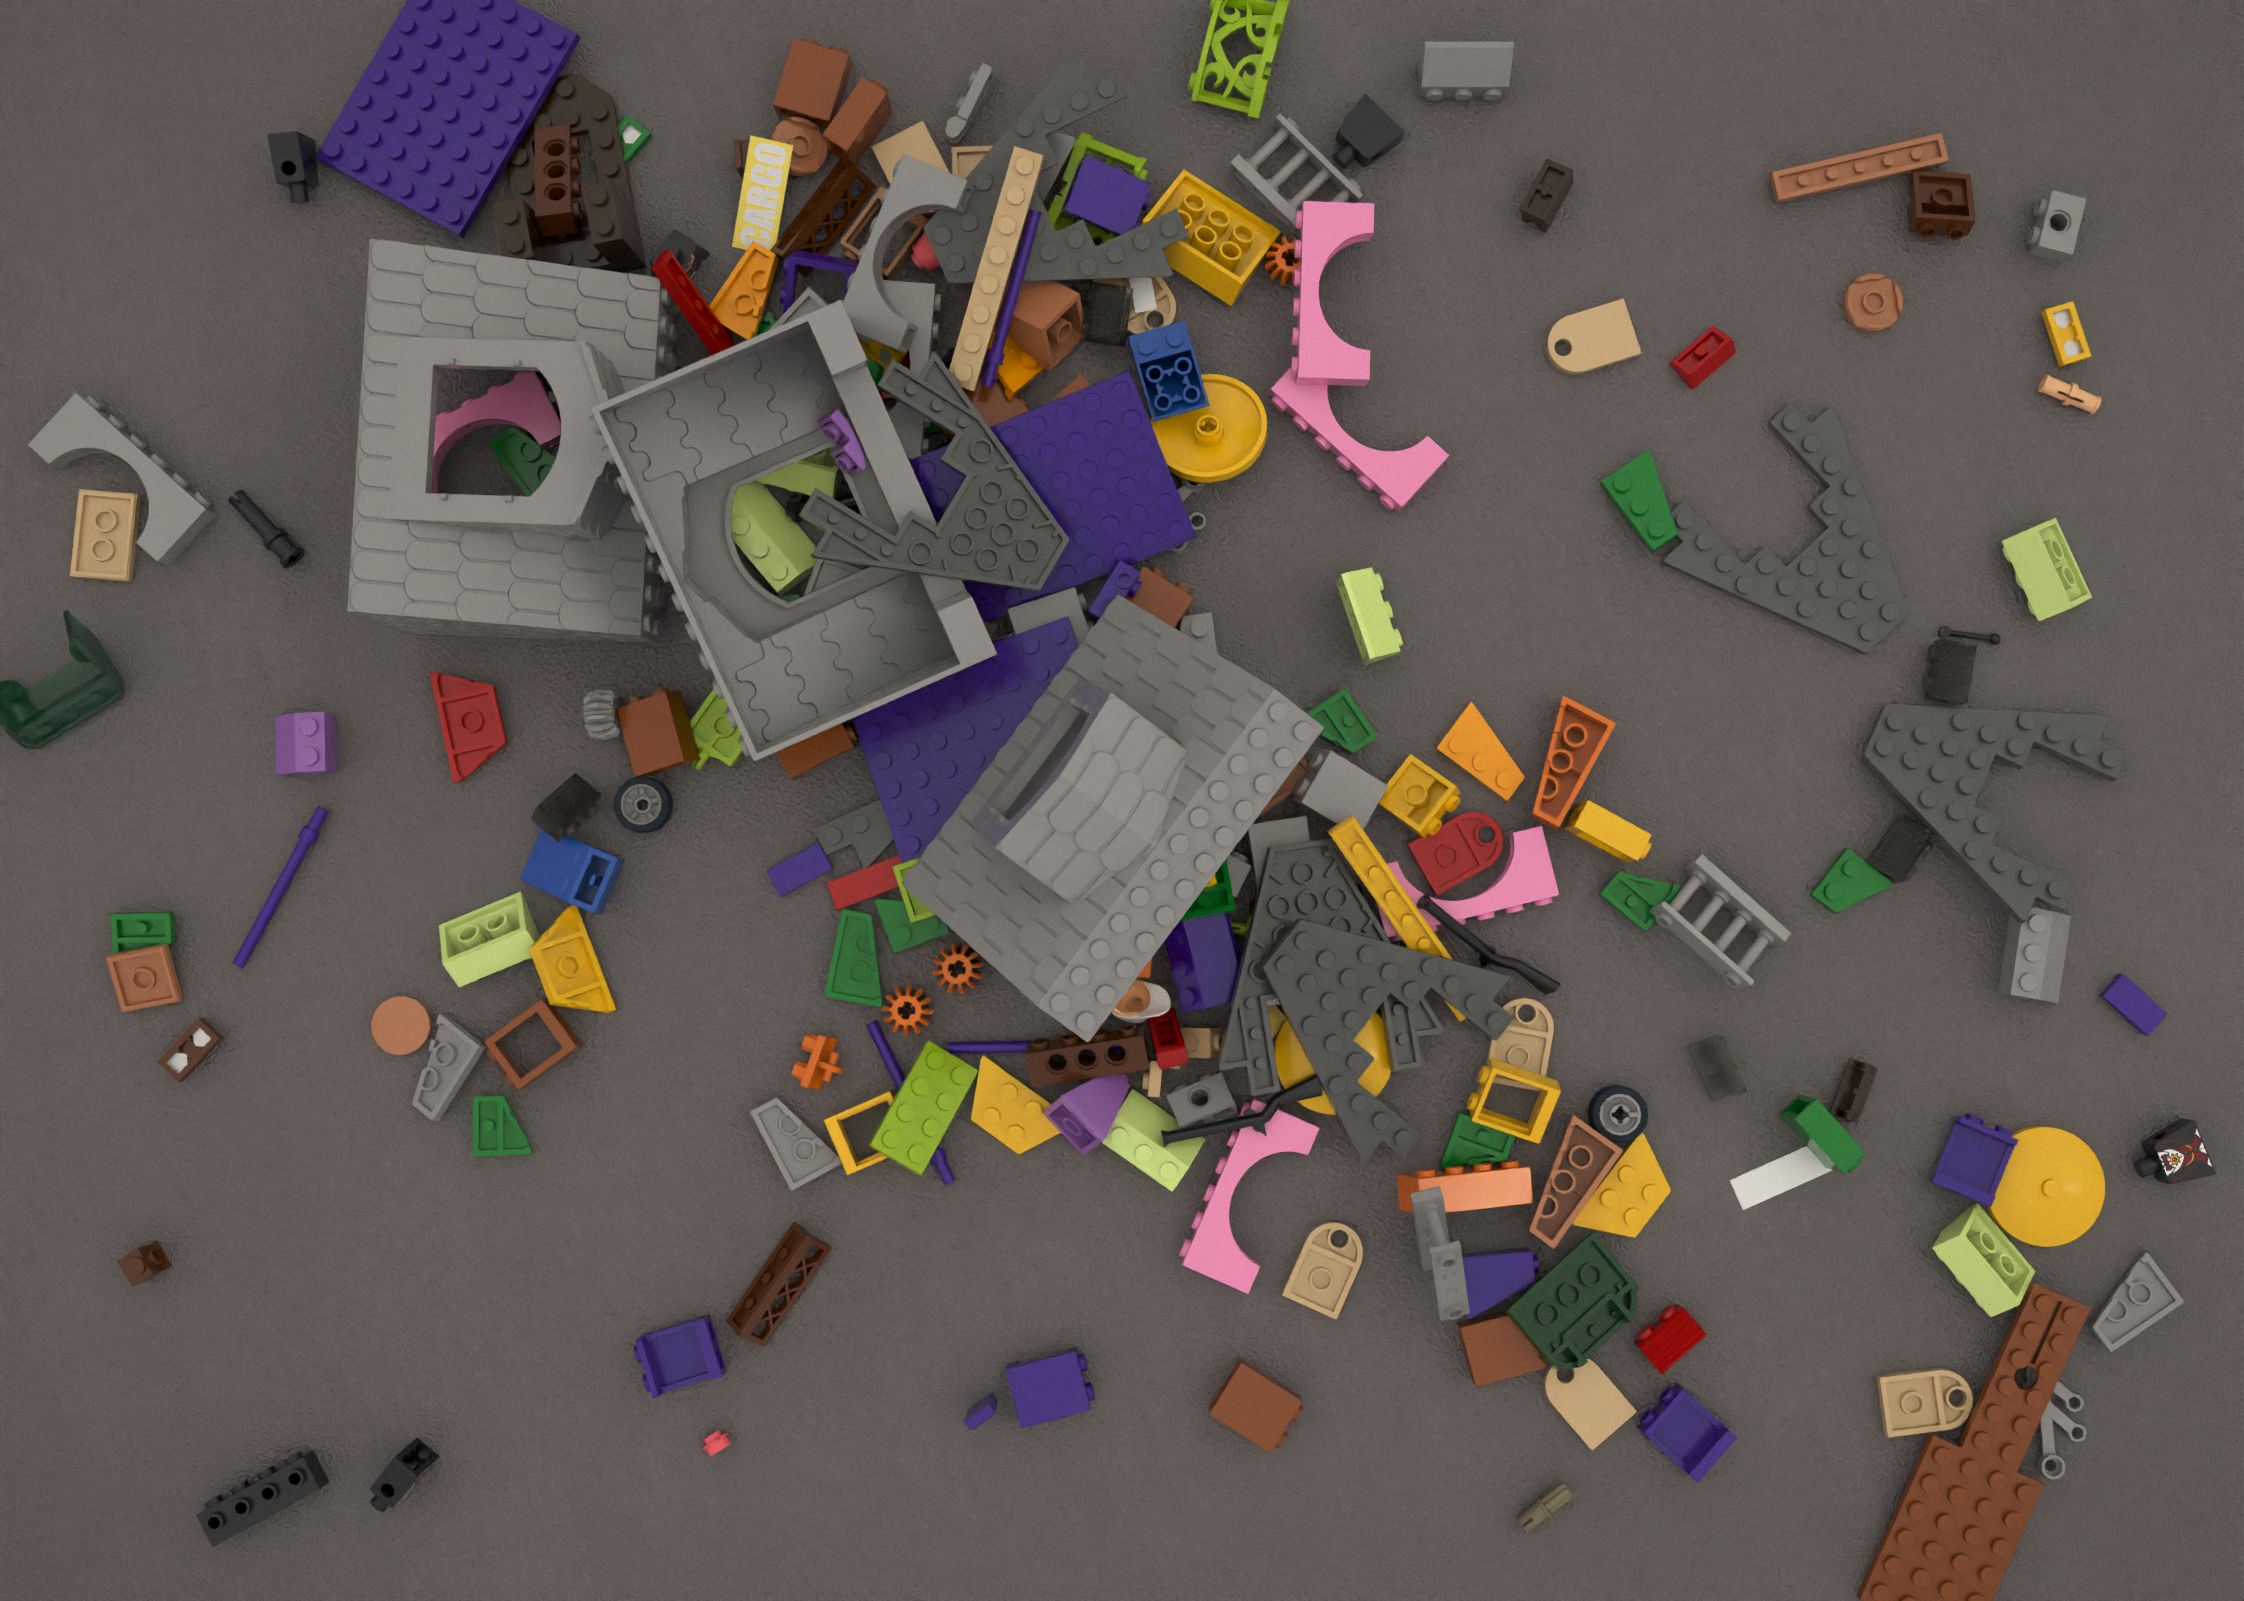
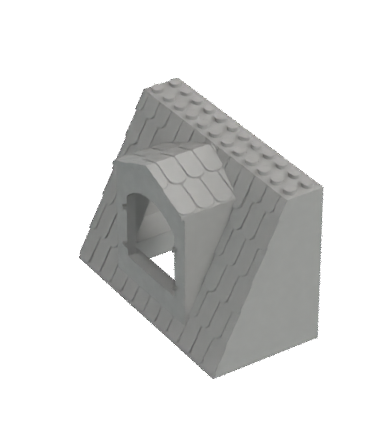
M370 238L348 612L421 635L657 643V636H660L662 631L661 618H658L659 606L663 604V590L660 588V577L662 576L658 569V565L662 564L657 552L653 554L650 552L644 536L648 535L644 523L638 524L630 508V506L635 505L630 494L624 495L616 478L621 473L616 464L610 465L603 451V447L607 443L603 435L595 433L589 417L593 415L591 407L668 375L676 369L673 342H677L678 330L677 326L674 325L675 313L679 312V307L658 277ZM439 368L540 371L545 376L558 403L561 418V437L557 456L550 472L530 497L431 493Z
M841 300L590 408L593 413L589 417L590 423L595 433L603 435L607 443L603 447V451L610 465L616 464L621 475L616 477L624 495L630 494L635 505L630 506L633 516L638 524L644 523L648 532V535L644 536L646 544L652 554L658 553L662 564L658 565L659 572L665 583L671 581L675 593L671 595L678 612L684 611L689 620L685 624L686 630L691 640H698L702 648L700 653H698L705 670L711 669L715 676L712 682L713 688L718 698H725L728 704L725 711L732 728L738 726L741 732L738 741L746 757L751 755L753 761H757L997 655L975 602L966 591L962 580L868 567L788 602L761 586L748 572L738 555L731 526L732 506L737 488L829 447H832L833 450L837 444L824 435L823 428L817 422L825 414L836 409L842 413L853 429L866 462V468L861 472L850 476L848 473L843 472L861 515L894 536L910 511L937 526L867 367L866 355Z
M1117 595L1108 605L1098 622L1090 629L1080 646L1072 653L1061 671L1054 677L1043 695L1035 702L1025 719L1017 726L1007 743L999 750L989 767L981 774L971 791L963 798L958 808L945 822L934 840L926 847L916 864L908 871L901 884L1036 1006L1083 1040L1089 1042L1324 727L1275 688L1124 597Z

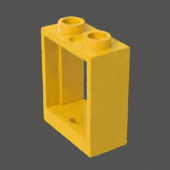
M1589 800L1576 804L1563 828L1625 863L1638 861L1639 858L1644 859L1652 845L1648 842L1652 836L1650 833Z
M1490 1058L1487 1066L1483 1065L1480 1069L1477 1080L1480 1084L1477 1092H1472L1468 1099L1467 1109H1469L1471 1120L1540 1144L1561 1093L1558 1081ZM1496 1073L1541 1088L1528 1123L1483 1108Z
M893 1089L824 1120L847 1175L888 1157L878 1152L858 1161L841 1120L885 1101L890 1106L896 1096Z

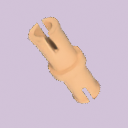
M2048 374L2042 378L2038 386V392L2061 400V404L2065 406L2071 404L2092 415L2097 411L2102 401L2100 396L2079 389L2078 384L2073 382L2068 384Z

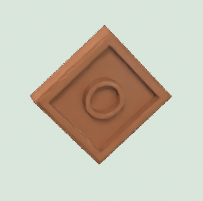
M168 943L112 953L106 956L122 1013L180 1002L183 999Z

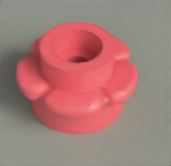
M720 1430L716 1431L704 1439L707 1445L702 1450L706 1449L709 1456H713L731 1444L727 1437L729 1434L726 1432L722 1435Z

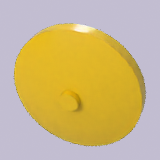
M1202 374L1201 378L1209 402L1208 407L1152 422L1150 417V422L1170 472L1186 480L1212 483L1239 475L1257 460L1267 439V416L1258 395L1243 382L1220 374Z
M1375 1012L1353 1041L1375 1058L1358 1079L1357 1083L1377 1097L1385 1087L1391 1074L1383 1020ZM1286 1017L1278 1030L1274 1044L1278 1077L1285 1089L1315 1074ZM1322 1086V1096L1297 1101L1315 1112L1336 1115Z
M2034 1126L2014 1132L2012 1138L2017 1139L2018 1142L2013 1149L1998 1185L1991 1207H1987L1991 1217L2011 1237L2035 1246H2059L2079 1238L2094 1224L2104 1202L2105 1179L2096 1155L2080 1138L2058 1128Z

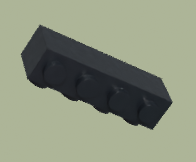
M299 1451L284 1460L286 1464L284 1467L276 1470L273 1465L257 1474L259 1480L251 1485L246 1480L231 1488L232 1495L223 1499L220 1494L204 1503L206 1509L197 1514L196 1517L211 1546L215 1547L328 1484L329 1480L314 1451L304 1456Z

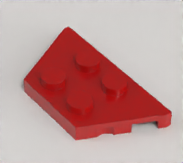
M434 671L429 672L453 782L461 783L508 744L496 686Z

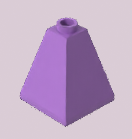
M1125 1073L1094 1078L1063 1094L1042 1113L1084 1156L1107 1137L1130 1087L1128 1084L1129 1079Z

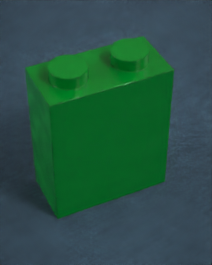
M1799 1095L1778 1114L1826 1168L1844 1174L1846 1171L1848 1173L1852 1172L1861 1164L1860 1158L1866 1153L1818 1099Z

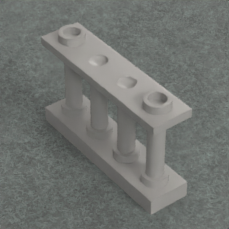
M1279 113L1274 124L1278 131L1250 159L1246 158L1244 160L1238 154L1230 162L1229 172L1300 240V229H1295L1296 211H1300L1299 208L1302 206L1303 201H1307L1327 180L1340 191L1330 202H1347L1349 200L1351 203H1361L1363 194L1358 183L1351 178L1347 179L1299 132L1298 125L1291 118L1287 117L1285 119ZM1287 139L1298 152L1271 179L1267 178L1265 180L1258 173V167ZM1308 160L1319 172L1291 200H1285L1278 193V188Z
M1701 854L1690 860L1683 868L1689 874L1690 879L1672 902L1668 904L1663 901L1653 906L1650 912L1662 927L1670 929L1721 974L1727 985L1741 990L1753 984L1754 980L1746 974V971L1767 945L1775 947L1784 943L1791 935V932ZM1703 886L1712 894V899L1691 925L1678 912L1698 887ZM1723 905L1734 914L1735 918L1716 943L1713 944L1701 932ZM1744 925H1746L1756 933L1757 939L1739 962L1735 964L1723 952Z
M1440 1186L1411 1193L1410 1197L1420 1262L1423 1271L1432 1270L1440 1321L1458 1319L1465 1314H1469L1470 1311L1461 1245L1459 1241L1449 1242L1444 1199Z

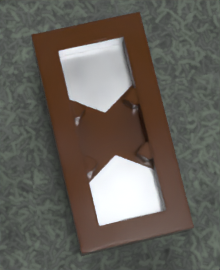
M198 1018L159 1059L158 1063L178 1082H183L224 1037L204 1018Z

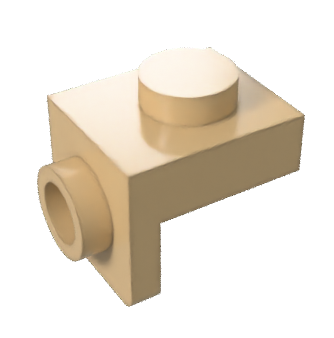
M1224 1027L1180 1028L1188 1058H1218Z
M1151 1059L1150 1070L1143 1072L1142 1089H1148L1147 1095L1149 1097H1160L1162 1070L1158 1066L1157 1059ZM1180 1066L1171 1067V1068L1180 1069Z

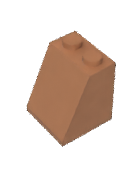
M1054 280L1022 281L1007 336L1042 367L1051 371L1087 336L1080 293ZM1008 282V284H1007V288H1006V291H1005V295H1004V298H1003V301H1002V305H1001L1000 312H999V315H998L997 322H996V325H995V326H997V325H998V322H999V318H1000V315H1001V311H1002V307H1003V304H1004V300H1005V296H1006V293H1007V289H1008V286H1009V282Z

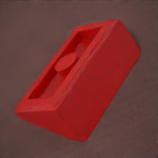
M1713 325L1670 362V366L1690 388L1694 389L1735 354L1734 341Z

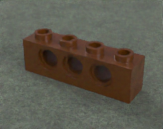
M570 124L534 128L535 218L542 236L578 233V220H582L583 217L581 205L578 201V198L582 197L581 184L579 179H577V176L582 174L580 160L577 157V154L581 153L578 135L573 136Z
M1135 1024L1124 1025L1119 1030L1114 1031L1098 1029L1089 1042H1086L1075 1033L1063 1035L1060 1039L1055 1040L1038 1038L1027 1044L1025 1052L1031 1087L1150 1070L1151 1059L1145 1026L1137 1027ZM1113 1045H1119L1125 1051L1116 1054L1109 1048ZM1086 1049L1091 1050L1095 1056L1085 1058L1080 1052ZM1060 1054L1066 1060L1058 1063L1053 1061L1051 1056Z

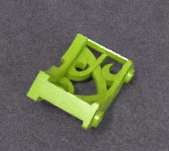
M1264 0L1210 1L1209 11L1212 12L1197 73L1192 72L1188 90L1193 91L1191 101H1201L1248 113L1247 116L1259 119L1272 70L1271 67H1267V63L1272 64L1274 54H1276L1289 5L1288 0H1277V3ZM1224 9L1232 10L1234 14L1227 15ZM1240 13L1246 14V17L1240 18ZM1220 20L1225 25L1216 31ZM1252 26H1256V32L1259 30L1264 31L1265 35L1256 37ZM1246 28L1247 38L1251 44L1263 52L1262 55L1252 54L1244 57L1234 70L1224 54L1221 42L1232 33ZM1212 49L1216 62L1207 64ZM1247 65L1255 68L1253 75H1248L1245 70L1243 78L1240 76L1241 71ZM1209 75H1215L1217 78L1214 88L1219 87L1224 82V79H1227L1229 83L1223 95L1204 90L1205 81ZM1233 88H1235L1240 94L1251 101L1229 96Z
M1082 132L1073 147L1062 181L1067 182V185L1063 184L1059 195L1055 196L1047 212L1055 231L1057 232L1074 223V218L1069 220L1059 214L1079 161L1085 155L1095 158L1088 151L1108 158L1105 163L1110 166L1116 161L1131 167V175L1146 181L1148 170L1144 169L1147 159L1136 157L1093 139V136ZM1089 223L1086 224L1092 240L1100 239L1103 244L1117 237L1111 233L1108 235L1104 230Z

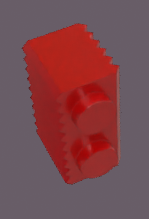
M1679 1304L1675 1306L1669 1305L1659 1314L1660 1320L1652 1326L1648 1324L1640 1329L1636 1334L1638 1339L1633 1342L1661 1374L1666 1372L1707 1336L1691 1315Z

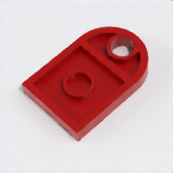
M1468 812L1442 824L1434 836L1428 834L1425 839L1419 837L1406 845L1432 892L1437 896L1491 866L1501 854L1503 836L1500 827L1491 817L1479 812ZM1482 826H1488L1493 831V839L1489 843H1483L1478 838V830Z

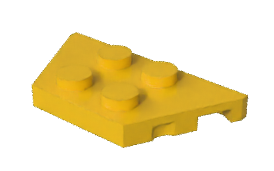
M572 904L529 948L550 1005L610 1013L616 1010L615 1004L578 907Z
M982 1056L971 1120L1018 1155L1061 1133L1042 1113L1051 1105L1049 1101L987 1056Z
M1643 1133L1630 1141L1573 1221V1225L1636 1238L1669 1195L1671 1189Z

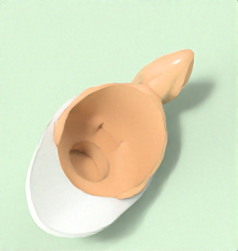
M1138 979L1133 982L1111 1013L1125 1022L1142 1023L1147 1018L1157 1017L1168 1012L1171 1007L1170 996L1161 986Z

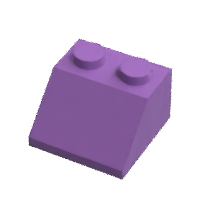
M302 712L275 716L276 775L337 773L335 714L327 712Z

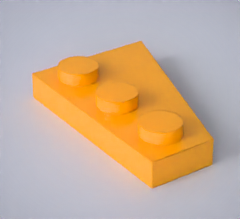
M754 241L709 305L722 326L744 340L751 339L757 335L779 262L776 254Z
M995 326L989 349L992 347L997 326ZM1007 336L1002 352L1005 353L1002 365L998 367L995 380L999 379L1006 388L1004 394L1011 400L1043 372L1044 367Z
M1472 701L1469 702L1435 748L1504 801L1510 799L1525 778Z

